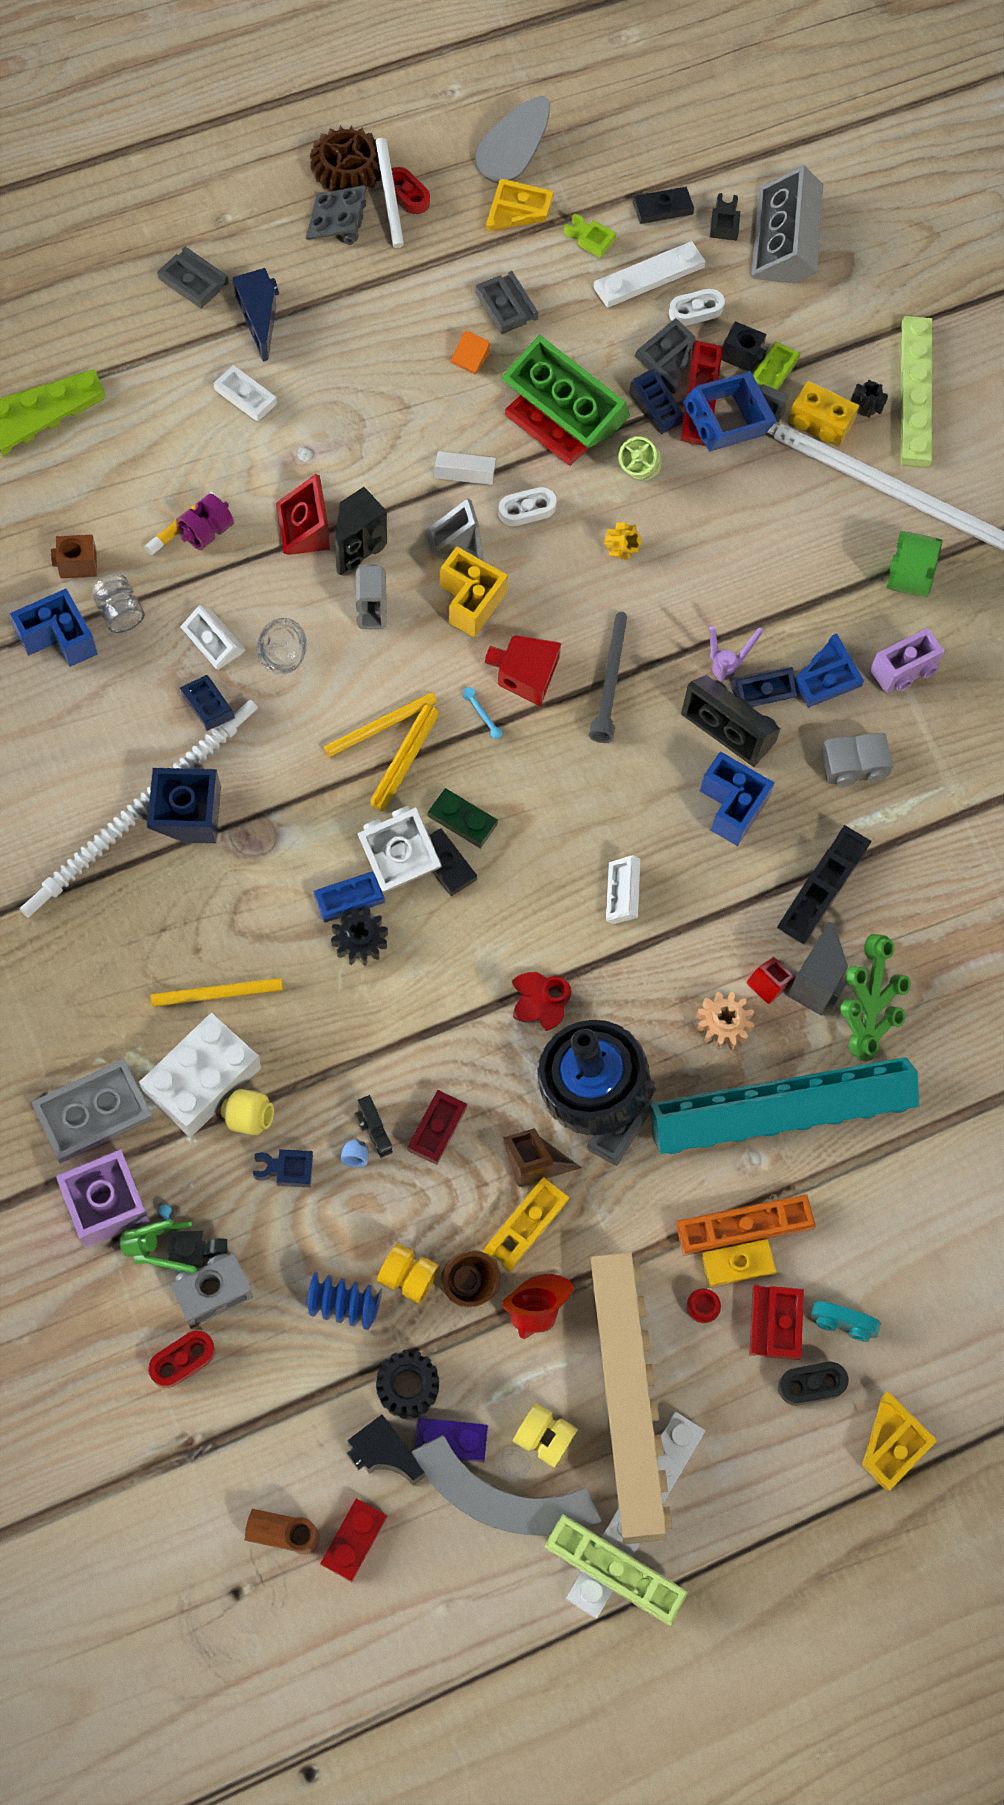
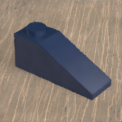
M262 268L233 277L235 298L264 362L269 359L276 313L275 296L279 295L276 280L274 278L270 279L266 269Z

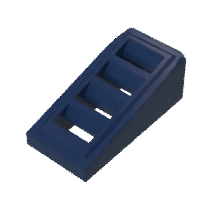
M651 369L631 381L629 394L661 434L683 423L684 415L655 369ZM655 394L657 395L655 398L651 400L649 399V397ZM661 404L665 405L657 410L655 409L657 406ZM669 412L672 414V416L664 420L661 419L662 416Z

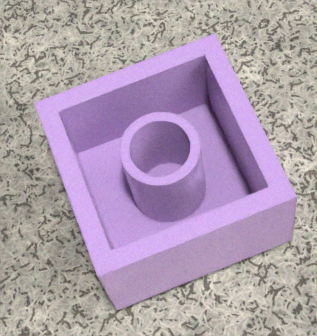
M122 1150L56 1176L79 1239L85 1248L119 1235L126 1229H133L150 1222Z

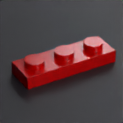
M521 395L505 408V416L569 466L589 449Z

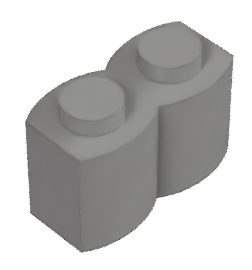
M367 564L359 566L356 570V623L360 629H383L386 626V571L382 566Z
M869 733L857 737L832 738L825 740L821 749L828 784H837L839 787L850 786L857 780H868L869 783L881 782L890 775L893 768L885 733Z

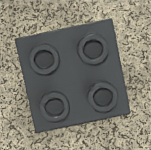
M366 186L317 194L306 239L310 240L340 234L344 243L348 245L354 244L359 237L358 228L361 227L363 209L366 207L364 197Z

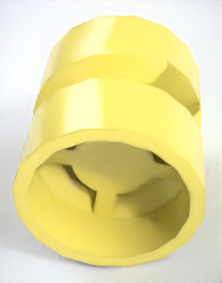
M536 1402L524 1419L512 1442L527 1452L536 1450L538 1452V1459L555 1469L576 1435L578 1428L563 1418L557 1421L554 1420L553 1412ZM548 1428L556 1433L549 1446L541 1441Z

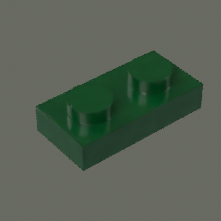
M447 788L443 790L428 811L429 818L480 849L498 825V819Z

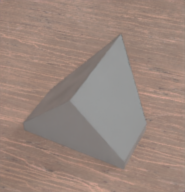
M467 498L426 529L433 555L447 560L457 546L484 561L479 524L472 500Z

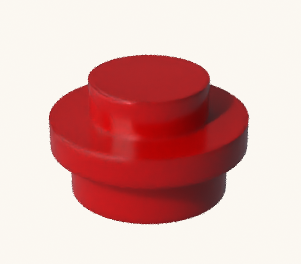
M701 1288L690 1294L686 1308L689 1316L694 1321L706 1324L718 1317L721 1311V1302L715 1292Z

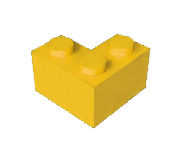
M457 546L440 568V587L456 596L449 605V624L475 638L506 596L508 575Z

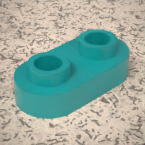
M815 1301L811 1312V1318L816 1320L815 1325L828 1331H835L838 1328L849 1332L851 1338L863 1342H869L870 1338L878 1337L881 1322L867 1314L824 1301Z

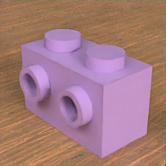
M926 628L878 652L870 672L886 695L896 689L903 691L914 680L920 677L925 679L932 676L939 669L938 665L945 650L929 628Z

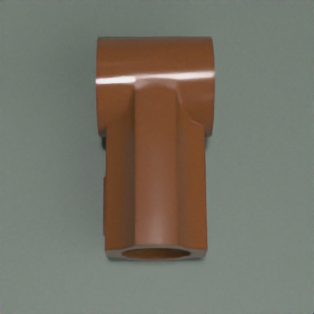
M252 1509L248 1517L244 1540L294 1551L298 1554H308L317 1547L320 1534L316 1526L306 1518H295ZM301 1526L308 1527L311 1532L309 1541L302 1546L295 1545L293 1542L294 1531Z

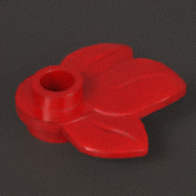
M528 972L512 980L513 987L522 995L515 1005L513 1011L514 1019L526 1023L540 1020V1024L545 1031L557 1027L562 1022L564 1006L569 1002L572 993L570 984L564 978L558 976L546 978L538 972ZM556 989L560 991L561 995L555 998L549 992Z

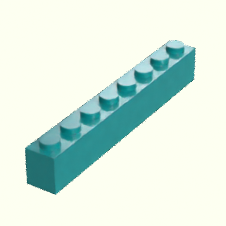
M904 1057L650 1103L653 1139L660 1154H677L691 1148H710L715 1144L730 1141L742 1142L751 1137L762 1135L775 1136L784 1131L795 1129L808 1130L812 1126L840 1124L844 1120L855 1118L868 1119L877 1114L888 1112H905L907 1109L919 1107L918 1071L909 1059Z

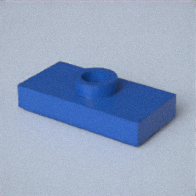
M374 871L313 891L324 923L340 918L341 913L346 916L352 914V908H356L359 912L385 903L384 895Z

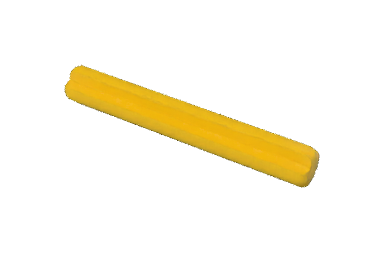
M428 704L423 706L370 800L373 808L385 811L438 718L439 711L437 708Z

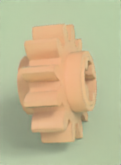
M718 991L716 992L714 1002L709 998H705L702 1004L704 1009H698L696 1017L702 1020L697 1025V1031H707L704 1042L707 1043L715 1039L717 1041L716 1049L718 1050L722 1047L723 1042H727L728 1047L734 1050L736 1039L745 1044L748 1039L746 1032H752L755 1025L748 1021L752 1018L754 1010L743 1009L747 1001L745 998L741 999L738 1003L735 1002L734 992H730L728 998L723 999V995Z

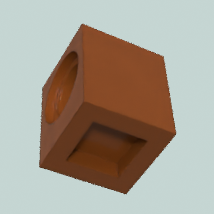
M93 534L56 536V548L51 549V561L53 567H58L61 578L97 576V549ZM73 555H78V556L75 557V558H69V557H71V556H73Z

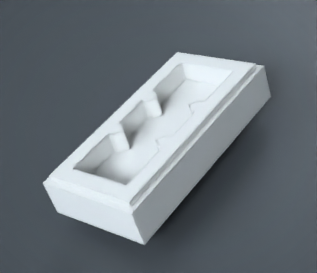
M634 855L609 862L606 921L611 924L638 918L640 858Z

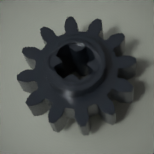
M352 908V917L350 918L341 913V925L332 924V932L335 936L331 938V944L333 947H338L337 957L342 958L348 954L349 965H353L356 958H361L362 964L366 966L368 956L370 955L374 959L379 960L378 948L387 949V940L384 938L388 936V927L381 926L382 916L379 915L371 919L369 908L364 911L363 915H358L357 909ZM358 933L365 935V937H361V940L354 938V936L358 937Z

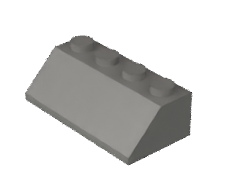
M805 165L759 187L751 274L754 279L796 283L817 273L824 184Z

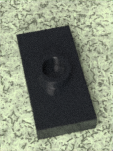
M687 186L633 197V204L640 224L693 215L694 205Z
M442 828L430 834L431 842L442 865L441 868L432 872L450 896H453L475 882L477 874Z

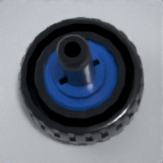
M605 1020L580 1021L563 1028L544 1047V1051L539 1059V1067L537 1068L541 1096L550 1114L565 1128L585 1135H605L618 1131L620 1128L630 1124L641 1113L643 1106L646 1105L651 1088L649 1064L640 1042L635 1039L630 1031L625 1030L618 1024Z

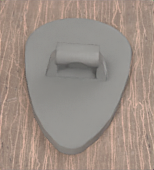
M545 96L530 99L517 106L501 119L480 141L475 159L480 173L486 179L499 183L500 178L512 181L525 171L534 157L547 128L550 103Z

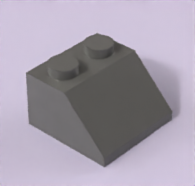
M828 922L798 972L787 995L819 1015H822L827 1006L833 1009L847 984L843 976L848 965L833 923Z

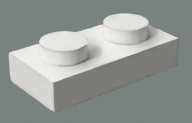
M234 365L214 382V390L257 422L277 405V397Z

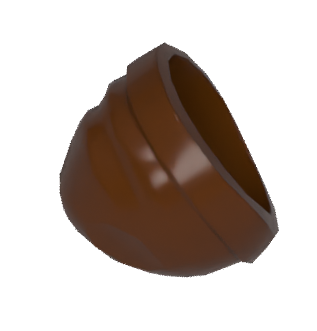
M468 1250L455 1255L446 1263L441 1273L443 1292L451 1302L460 1307L470 1308L485 1304L497 1294L500 1288L501 1274L497 1261L488 1253L479 1250Z

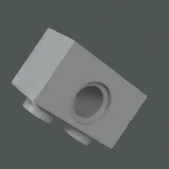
M226 1253L217 1255L207 1262L208 1266L198 1270L196 1273L182 1272L175 1277V1282L170 1283L190 1328L254 1298L234 1253L229 1256ZM214 1280L220 1283V1288L216 1293L206 1295L202 1292V1287L206 1282Z

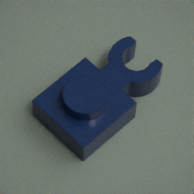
M279 1149L278 1159H274L264 1152L255 1154V1161L265 1162L267 1168L264 1171H253L254 1179L265 1181L271 1176H277V1186L311 1188L313 1151Z

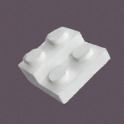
M409 806L400 808L392 813L393 818L381 822L380 819L373 820L363 826L364 831L357 833L383 893L442 867L421 814L416 807L410 809Z

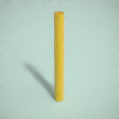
M430 692L324 746V750L330 758L420 712L424 705L432 706L438 702L433 692Z
M282 978L154 993L150 994L152 1007L283 991Z

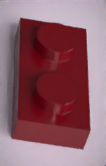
M437 1090L407 1147V1151L438 1165L467 1109V1103Z

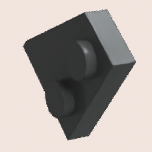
M675 318L636 351L635 357L648 370L655 369L666 387L674 394L679 387L696 337Z

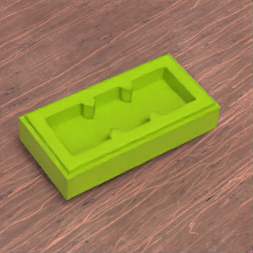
M775 341L753 374L759 388L762 384L779 390L799 360L801 353Z

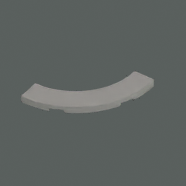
M444 1435L411 1450L428 1480L445 1499L473 1519L493 1528L510 1533L548 1536L551 1535L562 1514L585 1528L602 1521L586 1486L557 1496L541 1498L519 1496L489 1485L473 1474L456 1456Z

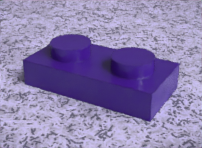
M418 1418L415 1448L444 1435L451 1449L460 1460L484 1463L488 1425Z

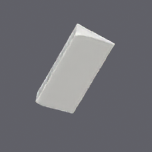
M438 451L435 461L434 478L493 485L496 458Z
M199 605L180 626L217 670L240 656L246 650L218 616L208 607Z

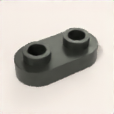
M823 1362L786 1371L779 1380L778 1391L786 1403L799 1406L839 1397L847 1389L849 1378L846 1370L836 1362ZM824 1376L833 1378L834 1387H827L824 1384ZM790 1383H798L801 1387V1392L799 1394L791 1392Z

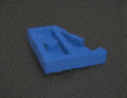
M836 633L830 637L825 647L812 658L811 663L798 674L795 682L799 693L809 708L862 687L864 679Z

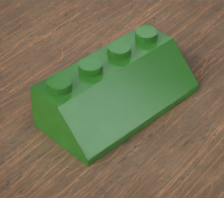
M540 334L501 377L502 381L587 448L611 438L630 416L627 403Z

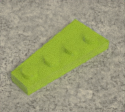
M92 369L0 398V451L2 456L12 452L11 448L23 442L26 444L35 439V434L47 427L51 430L60 425L59 421L69 415L75 416L106 398L105 392L96 370Z

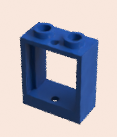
M751 371L695 386L683 401L688 415L691 416L699 436L709 452L764 436L777 421ZM732 395L747 426L723 432L708 402Z

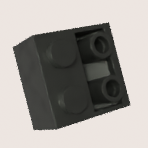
M362 487L340 502L335 534L336 569L339 575H342L348 570L357 568L362 560L371 554L379 553L387 544V510L365 487Z

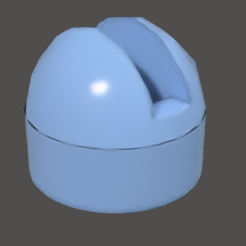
M357 1139L349 1140L342 1149L341 1162L356 1168L366 1166L369 1156L367 1145L364 1142L359 1143Z

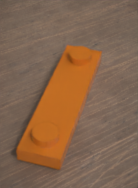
M807 1194L677 1220L675 1223L683 1256L814 1230L816 1227Z

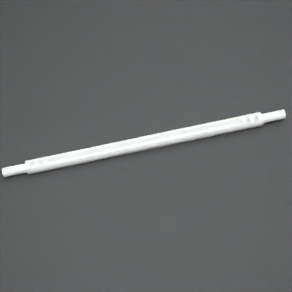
M775 423L767 431V433L774 436L775 440L1004 551V531L783 423L780 425Z

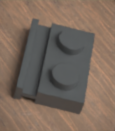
M185 246L182 248L183 252L179 255L176 254L157 271L158 279L202 309L220 292V288L223 285L226 286L229 283L228 276Z
M513 271L508 272L507 276L502 277L500 275L476 285L475 293L501 334L526 325L529 320H538L539 312Z

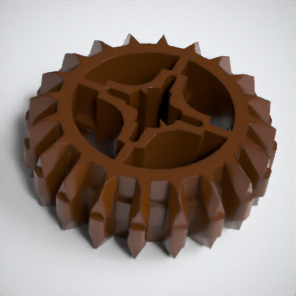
M340 125L338 131L330 128L328 135L321 133L319 140L314 141L313 149H311L310 167L316 182H321L323 189L330 187L331 191L364 185L366 190L367 187L374 188L376 181L381 179L376 146L377 139H374L372 133L365 134L363 127L356 131L352 125L349 129H343Z

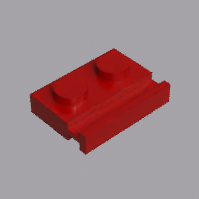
M754 1284L752 1287L749 1356L759 1355L789 1360L801 1359L804 1289L777 1286L764 1287Z

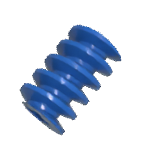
M314 1272L306 1301L309 1316L315 1317L320 1309H322L323 1319L329 1320L335 1312L336 1322L342 1323L347 1315H349V1324L353 1327L362 1318L363 1329L369 1330L378 1314L382 1288L375 1297L372 1294V1285H368L363 1293H359L358 1282H354L351 1288L347 1290L345 1279L341 1278L336 1287L332 1286L331 1275H327L323 1283H319L318 1272Z

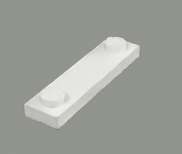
M691 241L594 281V289L605 306L609 308L705 268L706 261Z

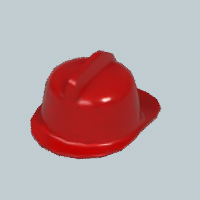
M542 1274L529 1278L503 1300V1308L510 1313L511 1323L518 1329L520 1338L526 1339L534 1333L550 1330L556 1322L559 1308L572 1295L573 1285L569 1279L561 1275Z

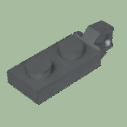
M650 1080V1093L648 1094L646 1105L641 1109V1113L630 1124L620 1128L618 1131L605 1135H594L587 1146L588 1151L618 1166L651 1113L650 1103H654L651 1101V1098L656 1091L654 1081Z

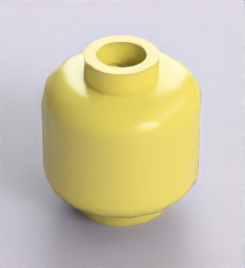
M237 1089L229 1098L223 1101L221 1116L225 1118V1124L229 1130L256 1136L271 1125L274 1107L269 1102L267 1095L261 1092Z

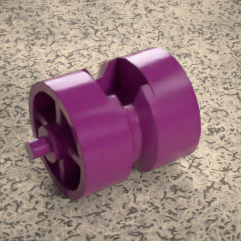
M207 494L195 504L196 510L188 509L176 519L177 526L183 535L181 540L183 542L188 541L198 550H203L215 540V533L221 535L234 524V519L228 509L229 504L227 502L223 503L214 494Z

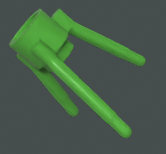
M169 1219L141 1228L123 1231L120 1238L121 1250L125 1256L134 1257L135 1264L147 1263L183 1272H197L195 1266L148 1256L157 1246L156 1235L190 1228L193 1225L191 1221L173 1224V1221Z

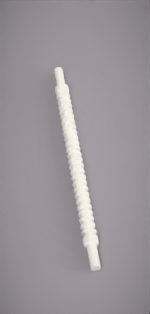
M248 700L234 713V719L219 725L218 729L213 728L211 730L212 735L206 734V740H199V746L194 745L192 747L193 752L187 751L186 758L180 757V764L174 763L173 768L194 769V766L200 767V761H206L207 754L213 755V749L218 750L220 748L219 743L225 744L226 737L232 738L237 733V727L258 709L257 705L252 700ZM147 787L146 794H140V800L134 799L133 806H127L128 811H121L120 818L114 817L115 822L113 824L108 823L107 830L101 829L100 836L94 835L95 841H88L87 848L81 847V853H75L74 860L68 859L67 866L61 865V872L55 871V877H48L42 883L43 887L19 908L20 911L29 918L51 897L56 898L62 893L63 886H69V880L75 881V874L81 875V869L83 867L88 869V863L90 861L94 863L96 861L95 856H102L103 849L109 850L108 845L110 843L115 844L116 837L122 838V832H128L129 825L135 826L136 819L142 820L141 814H148L151 787Z

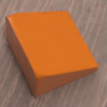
M466 330L451 358V363L476 375L490 355V342Z

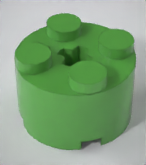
M901 530L897 542V552L893 556L887 589L928 598L943 540Z

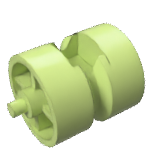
M632 437L621 446L619 463L623 470L632 478L639 481H647L659 473L662 467V456L658 448L649 439Z

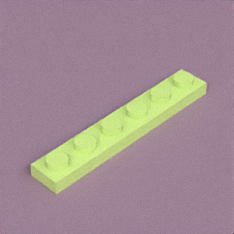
M904 316L902 320L900 465L929 467L932 461V318Z

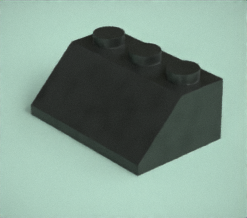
M705 675L688 684L681 715L752 767H755L776 743L781 728L777 726L772 718L766 715L763 716L753 709L747 700L738 698L728 691L727 687L718 680H713Z

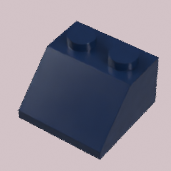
M153 768L147 828L184 843H216L221 784L217 769Z

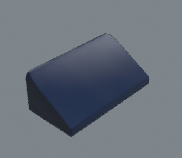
M781 667L730 679L733 694L738 698L747 700L752 707L798 697L793 667Z

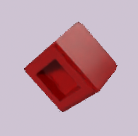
M772 957L753 972L747 980V984L767 1004H770L794 983L795 976L775 957Z

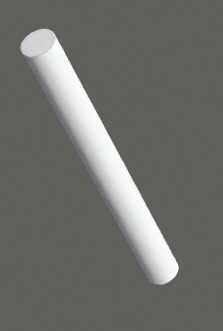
M379 138L376 140L392 244L394 248H401L404 246L388 144L386 138Z

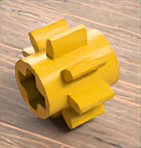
M616 522V529H607L604 545L610 550L609 556L630 560V553L639 552L638 549L641 545L642 537L636 531V525H627V522Z

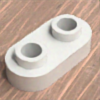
M705 289L677 296L670 303L669 317L672 321L677 318L684 326L715 319L723 312L724 296L715 289Z
M544 487L507 495L499 503L498 515L500 520L508 526H519L546 519L554 514L557 499L553 491ZM537 505H544L545 507L539 508ZM510 512H516L517 514H516V515H511V514H509V513H510Z

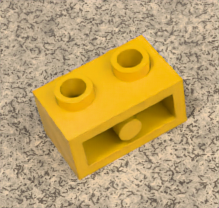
M807 381L792 405L788 423L794 425L799 430L819 437L826 443L840 447L855 422L860 405Z

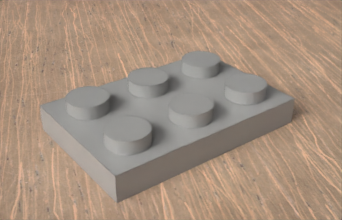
M121 1059L31 1102L59 1163L65 1162L153 1120L125 1059Z

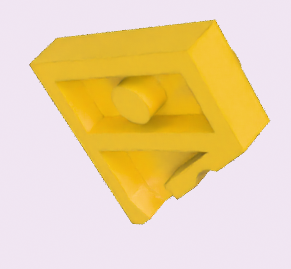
M500 178L487 219L486 231L491 232L547 221L554 191Z
M888 1391L881 1397L862 1467L887 1492L937 1442Z

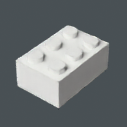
M211 1012L141 1079L139 1084L143 1095L191 1138L221 1109L226 1098H229L235 1090L241 1089L261 1069L259 1055Z

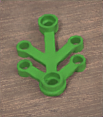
M871 934L865 941V955L868 959L873 960L868 989L865 985L868 973L864 967L851 966L846 972V981L852 986L858 1000L845 999L841 1004V1015L847 1019L853 1032L849 1040L850 1053L858 1060L865 1062L875 1057L879 1049V1040L892 1026L900 1027L905 1021V1011L899 1007H888L885 1010L884 1017L875 1025L877 1015L897 994H907L911 985L908 976L895 974L890 978L889 984L881 991L885 960L893 955L895 949L893 941L886 935ZM862 1011L864 1012L863 1023H862V1021H861V1019H860V1016L862 1015Z

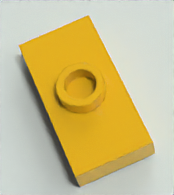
M768 1239L706 1251L701 1254L709 1288L775 1275L776 1273Z

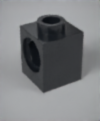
M735 321L724 341L721 360L752 372L756 363H761L767 353L768 347L764 346L767 334Z

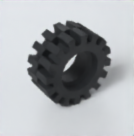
M403 1350L401 1354L396 1352L391 1355L389 1360L385 1359L377 1373L376 1389L382 1406L387 1408L389 1413L394 1416L395 1414L400 1415V1418L407 1419V1416L415 1418L419 1417V1414L422 1412L425 1414L429 1407L434 1405L439 1393L440 1382L438 1370L435 1365H432L431 1359L427 1356H421V1352L418 1351L409 1353V1350ZM405 1371L416 1373L422 1382L418 1394L409 1398L400 1396L394 1388L396 1377Z

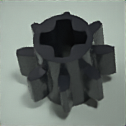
M868 380L863 385L856 384L850 401L860 405L857 414L859 413L868 418L876 412L882 414L888 399V394L883 393L882 384Z

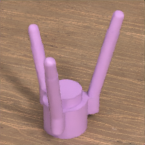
M710 626V657L714 660L712 664L714 676L720 682L732 678L737 666L743 664L744 658L763 633V629L758 628L741 652L736 655L728 649L718 650L715 626Z

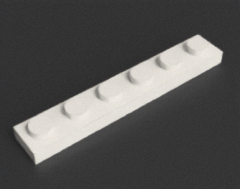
M677 1412L673 1414L661 1435L664 1456L657 1457L658 1471L666 1470L668 1492L661 1493L663 1504L706 1431ZM618 1508L601 1538L633 1557L640 1543L623 1545ZM581 1571L565 1600L597 1619L613 1590Z

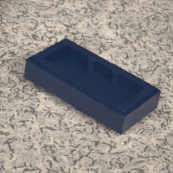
M208 674L180 687L183 697L207 731L235 718L233 710Z

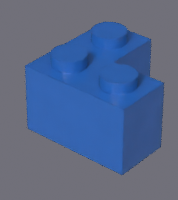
M67 588L9 613L15 632L28 656L56 643L69 667L98 655L93 636Z
M721 751L705 773L700 792L722 804L715 815L711 831L738 846L767 803L775 782Z

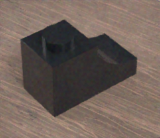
M383 1414L347 1440L351 1450L346 1454L358 1471L363 1467L368 1474L379 1469L391 1470L405 1477L413 1486L425 1476L423 1469Z

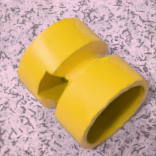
M397 1242L383 1263L377 1277V1282L392 1291L402 1287V1294L405 1295V1298L420 1305L439 1272L440 1264L424 1257L416 1260L414 1250Z

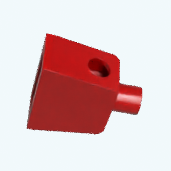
M515 635L512 636L507 650L490 646L485 657V663L499 668L497 684L500 687L538 706H542L560 659L562 643Z

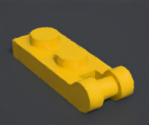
M543 1177L493 1236L483 1251L492 1257H497L503 1262L502 1267L508 1272H512L527 1251L569 1202L570 1197ZM507 1238L517 1244L512 1252L503 1246Z

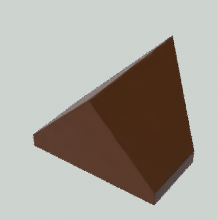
M535 1128L503 1137L519 1187L540 1181L543 1177L547 1179L582 1168L541 1138Z

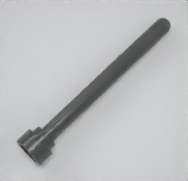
M618 612L615 616L599 715L590 725L589 737L599 743H609L614 738L615 725L611 719V712L627 623L625 612Z

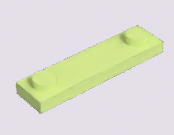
M564 1514L560 1517L544 1545V1548L668 1626L672 1624L688 1594L683 1588Z

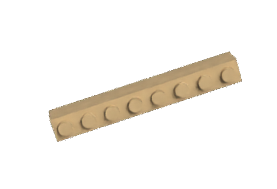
M632 1252L590 1256L623 1545L666 1540V1529H673L670 1506L663 1507L661 1493L668 1492L666 1470L658 1471L657 1457L664 1455L661 1434L654 1435L652 1421H658L659 1414L657 1399L649 1398L648 1386H654L655 1382L652 1364L645 1365L644 1351H650L648 1330H641L640 1317H646L644 1296H637L636 1284L642 1283L640 1263H633Z

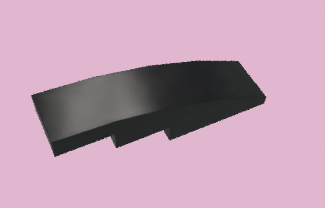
M844 825L813 873L810 874L780 921L777 929L804 945L872 841Z

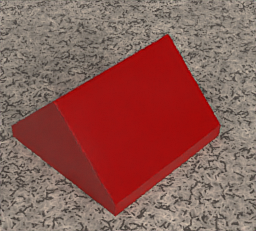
M315 474L276 502L284 554L292 555L330 550L329 526L320 475Z

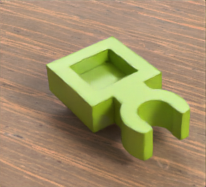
M578 214L572 216V224L576 227H572L567 223L564 225V234L567 237L578 238L577 246L600 259L616 241V232L595 220L588 225L583 217Z

